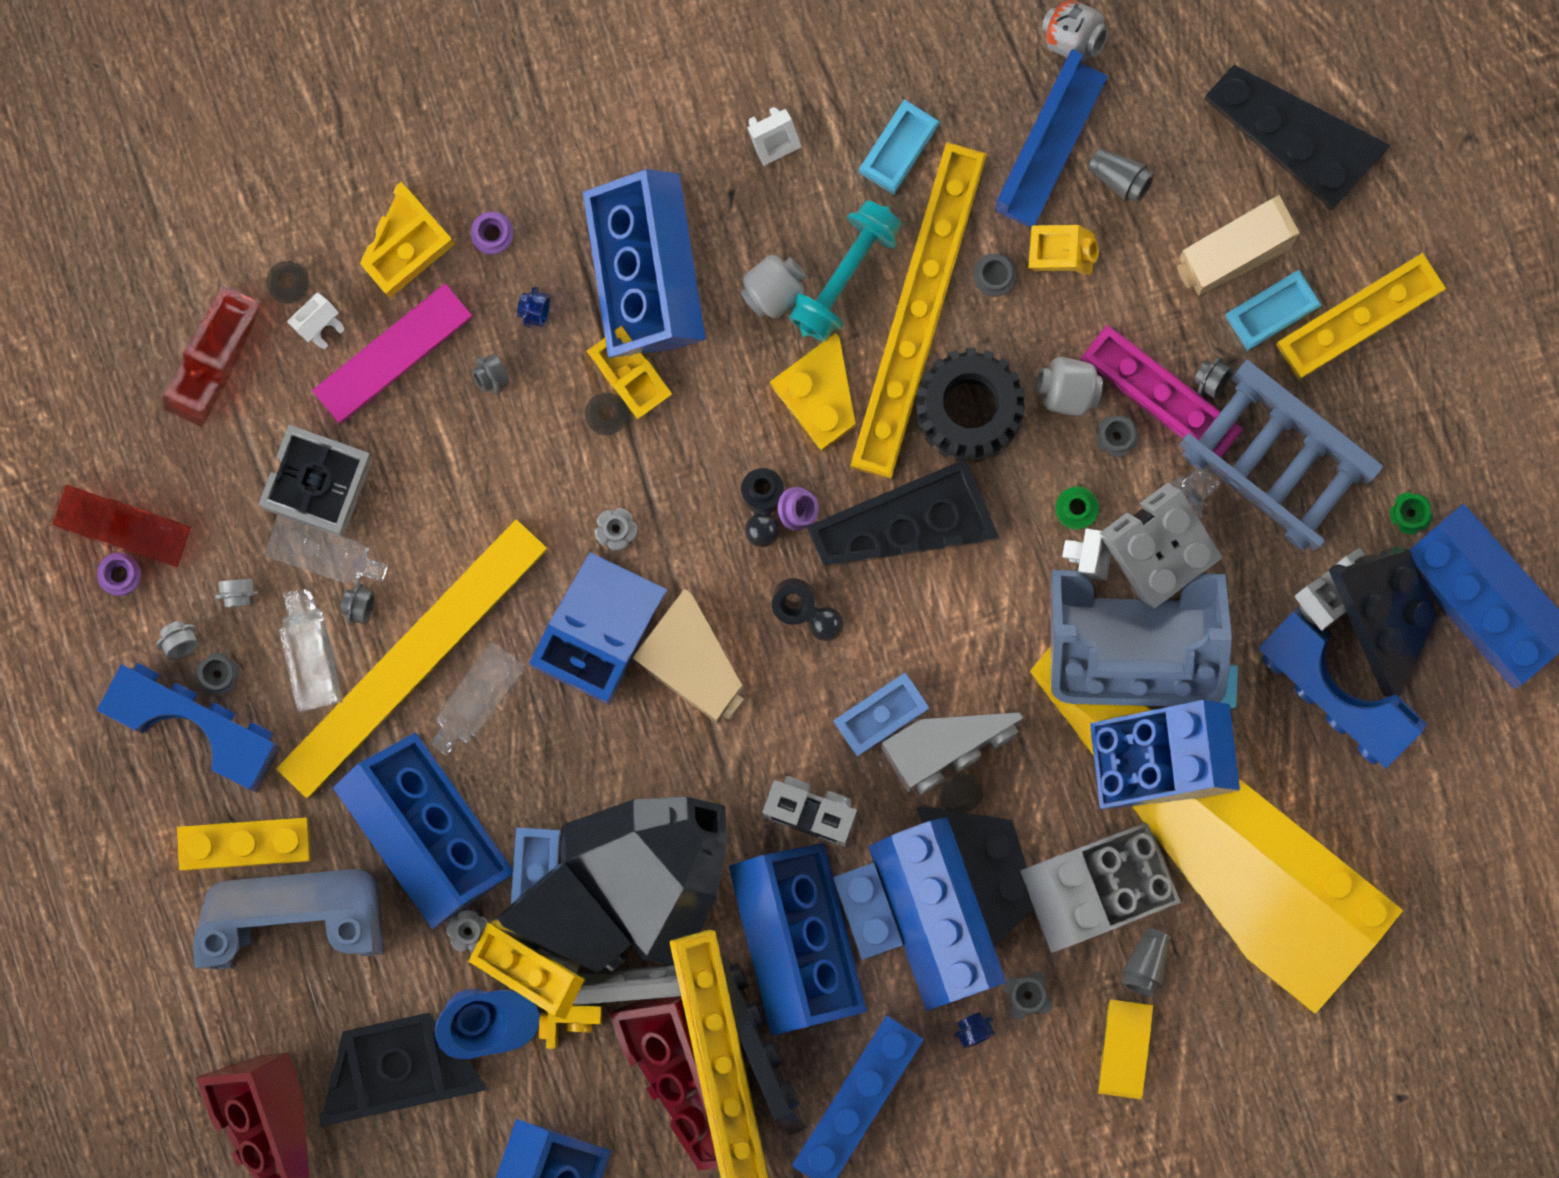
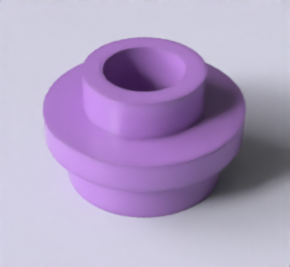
M483 213L472 224L471 239L473 244L479 251L485 254H500L513 241L514 231L512 224L501 213ZM491 227L498 228L500 230L499 238L494 241L487 240L485 238L487 229Z
M791 487L782 493L778 502V515L786 528L790 530L805 529L818 516L819 506L817 499L806 489Z
M110 554L101 561L98 567V582L111 595L124 596L130 594L140 583V566L128 554ZM119 567H124L127 570L126 579L122 582H115L113 572Z

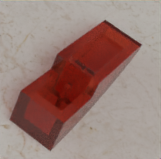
M222 285L183 352V361L163 394L165 411L203 427L241 354L261 308V302Z
M67 484L62 485L48 525L49 527L176 568L179 565L191 530V526Z

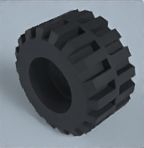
M966 348L964 353H958V350L951 351L945 359H937L933 363L932 368L926 371L922 377L916 400L917 424L920 432H924L927 443L930 446H936L939 449L938 453L944 457L951 455L956 457L955 461L973 459V462L983 461V458L989 455L992 458L1000 454L1002 448L1009 446L1020 428L1025 410L1024 388L1020 387V378L1017 372L1012 373L1009 369V363L1002 358L1000 361L995 359L993 352L985 350L984 354L977 353L976 348ZM964 383H974L986 388L992 394L996 403L995 414L991 421L979 428H964L955 424L947 416L944 407L945 398L952 388Z

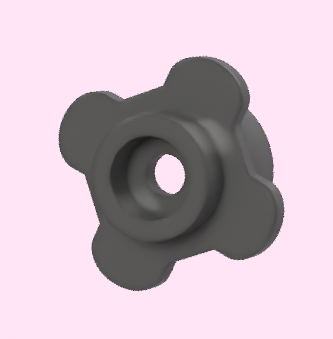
M1035 971L1026 978L1017 979L1016 977H1010L1004 984V990L1010 994L1012 1003L1010 1014L1015 1019H1024L1027 1014L1034 1012L1046 1014L1051 1010L1052 1000L1046 995L1044 986L1047 979L1043 973ZM1026 991H1030L1032 993V998L1030 1000L1024 998V993Z

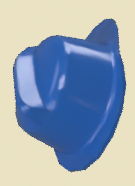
M477 988L465 989L456 993L441 1012L436 1022L435 1038L442 1051L448 1056L457 1059H471L484 1055L509 1052L524 1046L534 1037L539 1028L540 1014L535 1003L514 990L487 992Z

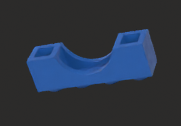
M1298 606L1258 648L1264 654L1262 656L1263 661L1275 673L1279 675L1282 673L1286 674L1296 684L1294 690L1304 701L1311 705L1316 703L1327 713L1325 716L1327 722L1337 732L1343 735L1347 732L1359 743L1357 748L1364 758L1374 765L1379 762L1386 769L1423 732L1427 723L1396 694L1378 700H1364L1344 692L1331 677L1327 666L1326 652L1332 633L1326 628L1321 631L1316 624L1310 623L1303 616Z
M137 662L133 670L122 664L120 665L97 711L142 734L154 724L166 719L182 718L195 722L205 732L211 744V770L255 793L257 792L280 749V746L270 741L274 733L253 722H250L247 729L232 722L236 714L212 702L209 709L195 703L194 700L198 694L174 682L171 690L156 682L160 674Z
M886 1015L792 1166L810 1178H837L924 1039Z

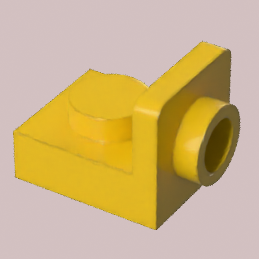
M1080 225L1032 226L1028 268L1034 271H1076L1082 275H1092L1093 263L1097 261L1099 252L1095 234Z
M572 1005L566 1019L556 1017L549 1012L540 1013L539 1039H547L546 1049H557L559 1023H566L567 1032L592 1033L593 1024H603V1006Z

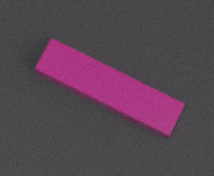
M444 283L312 391L339 425H342L466 325L473 317L446 283Z
M1109 325L1105 326L1080 358V361L1094 365L1097 374L1182 439L1189 433L1199 440L1221 413L1220 410ZM1234 423L1212 452L1221 458L1242 432L1243 428Z

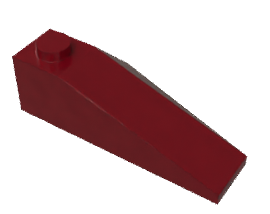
M682 997L643 999L610 1012L609 1015L624 1056L631 1066L637 1063L651 1084L646 1090L653 1101L660 1098L672 1117L671 1129L697 1169H718Z
M289 1052L260 1055L196 1078L210 1120L217 1132L225 1129L237 1150L231 1156L238 1167L244 1164L253 1178H309L303 1093L297 1078V1070L291 1061Z

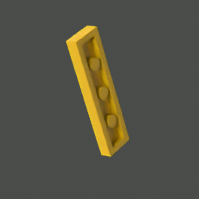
M1421 253L1278 341L1276 346L1298 380H1301L1445 291L1446 287L1425 255Z

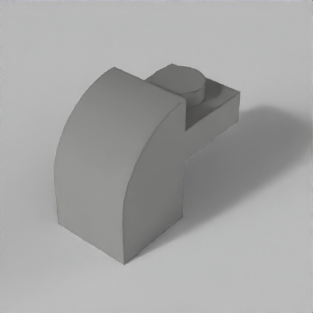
M1359 547L1337 564L1343 566L1358 563V558L1366 555ZM1329 571L1294 596L1300 603L1299 608L1303 616L1310 623L1316 624L1321 631L1324 628H1328L1347 613Z

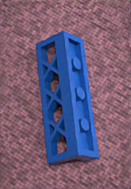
M1071 49L996 203L995 212L1029 228L1036 225L1108 75L1082 64L1083 54Z

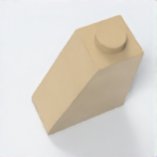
M1278 195L1184 249L1179 257L1181 264L1177 265V269L1185 286L1188 289L1194 286L1198 296L1290 251L1299 235V231L1283 200Z
M684 589L633 656V660L714 722L718 723L723 716L730 720L744 701L739 696L743 686L693 595Z

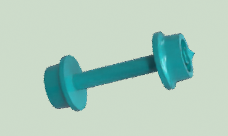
M865 200L857 212H850L848 214L847 220L861 233L816 301L801 293L796 297V305L789 316V320L800 328L802 337L812 336L817 340L825 342L834 330H841L843 328V321L831 312L830 309L874 242L889 249H894L897 245L895 237L902 226V222L890 212L889 206H880L872 201Z

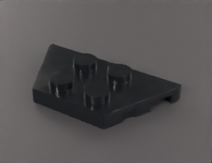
M1396 546L1383 550L1377 556L1367 555L1360 557L1356 564L1349 566L1337 564L1328 570L1380 690L1385 697L1393 694L1401 695L1437 617L1410 550Z
M918 807L917 812L921 824L948 817L991 941L995 947L1034 909L1020 873L1021 870L1028 867L1013 821L933 807Z
M431 1013L343 1031L337 1061L331 1074L328 1095L319 1120L320 1126L377 1115L488 1089L485 1081L467 1059L450 1057L439 1048L435 1038L437 1021Z

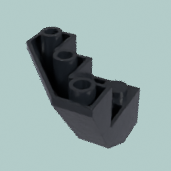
M691 797L633 799L564 824L561 827L562 864L565 863L629 940L633 949L643 960L674 965L669 941L699 933L717 896L727 847L725 805Z

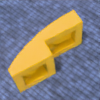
M622 326L615 330L616 338H620L624 344L632 341ZM606 337L586 351L637 420L672 395L642 353L632 354V356L608 358Z
M1109 1000L1098 1094L1142 1099L1153 1005Z

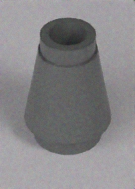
M1100 148L1095 153L1088 167L1089 171L1093 172L1095 176L1125 202L1132 200L1135 203H1139L1149 191L1155 174L1148 170L1147 164L1106 151L1103 148Z
M1146 928L1144 936L1140 939L1121 971L1122 975H1124L1122 985L1125 988L1141 995L1154 997L1157 988L1163 987L1171 939L1168 934L1156 929Z

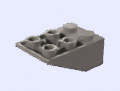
M1020 713L920 719L882 742L881 750L907 792L910 793L917 788L922 795L943 782L942 772L952 766L959 772L979 760L981 756L979 750L989 743L992 744L994 749H997L1016 737V734L1019 733L1016 727L1019 726L1023 717Z
M1147 822L1020 871L1051 953L1181 903L1157 840Z

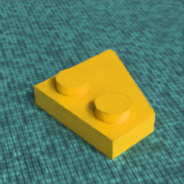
M402 181L396 185L393 192L395 198L386 217L382 215L375 230V239L368 245L360 262L363 269L389 299L455 245L452 238Z
M836 333L770 381L771 387L821 452L856 427L840 338Z

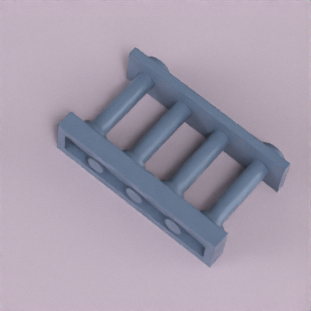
M1246 359L1231 378L1237 383L1235 387L1237 393L1199 440L1188 433L1178 446L1185 450L1182 456L1191 465L1199 470H1203L1205 467L1287 530L1284 536L1294 546L1303 551L1308 547L1314 552L1325 541L1314 531L1352 483L1358 484L1359 481L1367 485L1376 477L1383 468V465ZM1257 401H1260L1271 410L1269 413L1271 419L1235 465L1231 467L1212 451L1250 403L1255 404ZM1293 427L1306 437L1303 440L1305 446L1266 494L1246 477L1284 429L1290 430ZM1327 454L1339 463L1337 467L1339 473L1300 521L1280 504L1317 457H1324Z

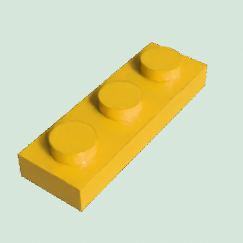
M309 818L177 827L180 871L311 862Z
M488 922L468 962L550 1014L562 1019H566L585 979L519 938Z

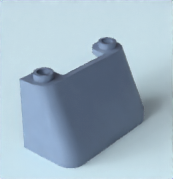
M1052 570L1051 689L1053 695L1058 700L1070 704L1175 706L1199 700L1220 702L1225 697L1232 644L1225 574H1200L1180 590L1179 600H1166L1153 609L1140 599L1094 598L1093 581L1088 575L1073 570Z
M358 869L218 882L209 888L202 905L193 943L195 968L206 970L233 968L232 961L236 953L245 946L253 945L252 927L322 920L326 922L328 941L337 951L346 954L360 953L361 956L384 955L378 883L371 874Z

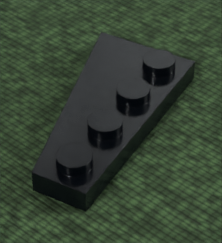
M1233 65L1206 94L1204 99L1330 210H1333L1390 147V144L1236 65Z
M965 459L806 526L823 568L999 540V535Z
M722 954L721 959L737 1033L774 1120L792 1135L807 1128L797 1107L800 1105L792 1084L789 1080L785 1081L779 1068L783 1063L773 1041L768 1042L763 1033L762 1027L766 1026V1023L757 1003H750L744 988L749 987V983L739 963L732 965Z

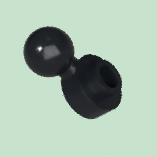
M767 468L752 470L745 476L741 485L743 502L748 509L754 512V515L749 518L745 525V536L752 545L760 548L772 545L778 538L779 526L777 521L771 516V512L778 509L779 499L784 492V484L781 477L775 471ZM759 483H766L771 487L770 491L763 495L756 493L754 489Z
M797 578L783 580L775 587L772 595V610L780 621L790 625H797L807 621L813 636L821 641H832L841 634L844 626L841 614L831 607L817 608L815 606L814 590L807 582ZM789 594H797L801 599L797 602H791L786 597Z

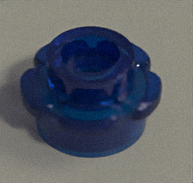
M536 286L532 288L531 292H523L517 306V317L523 318L524 326L530 328L532 325L544 326L550 309V294L539 292V287Z
M981 1012L972 1014L957 1022L960 1030L954 1034V1037L956 1039L959 1038L964 1049L982 1043L995 1035L991 1025L994 1019L992 1017L983 1019Z

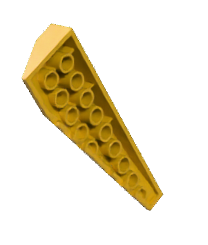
M1051 646L1030 670V674L1093 755L1090 723L1151 711L1147 706L1070 704L1058 700L1053 695L1051 689ZM1240 779V791L1197 799L1131 806L1143 823L1147 822L1158 843L1213 912L1214 917L1225 928L1245 958L1314 1014L1327 1002L1403 912L1399 906Z

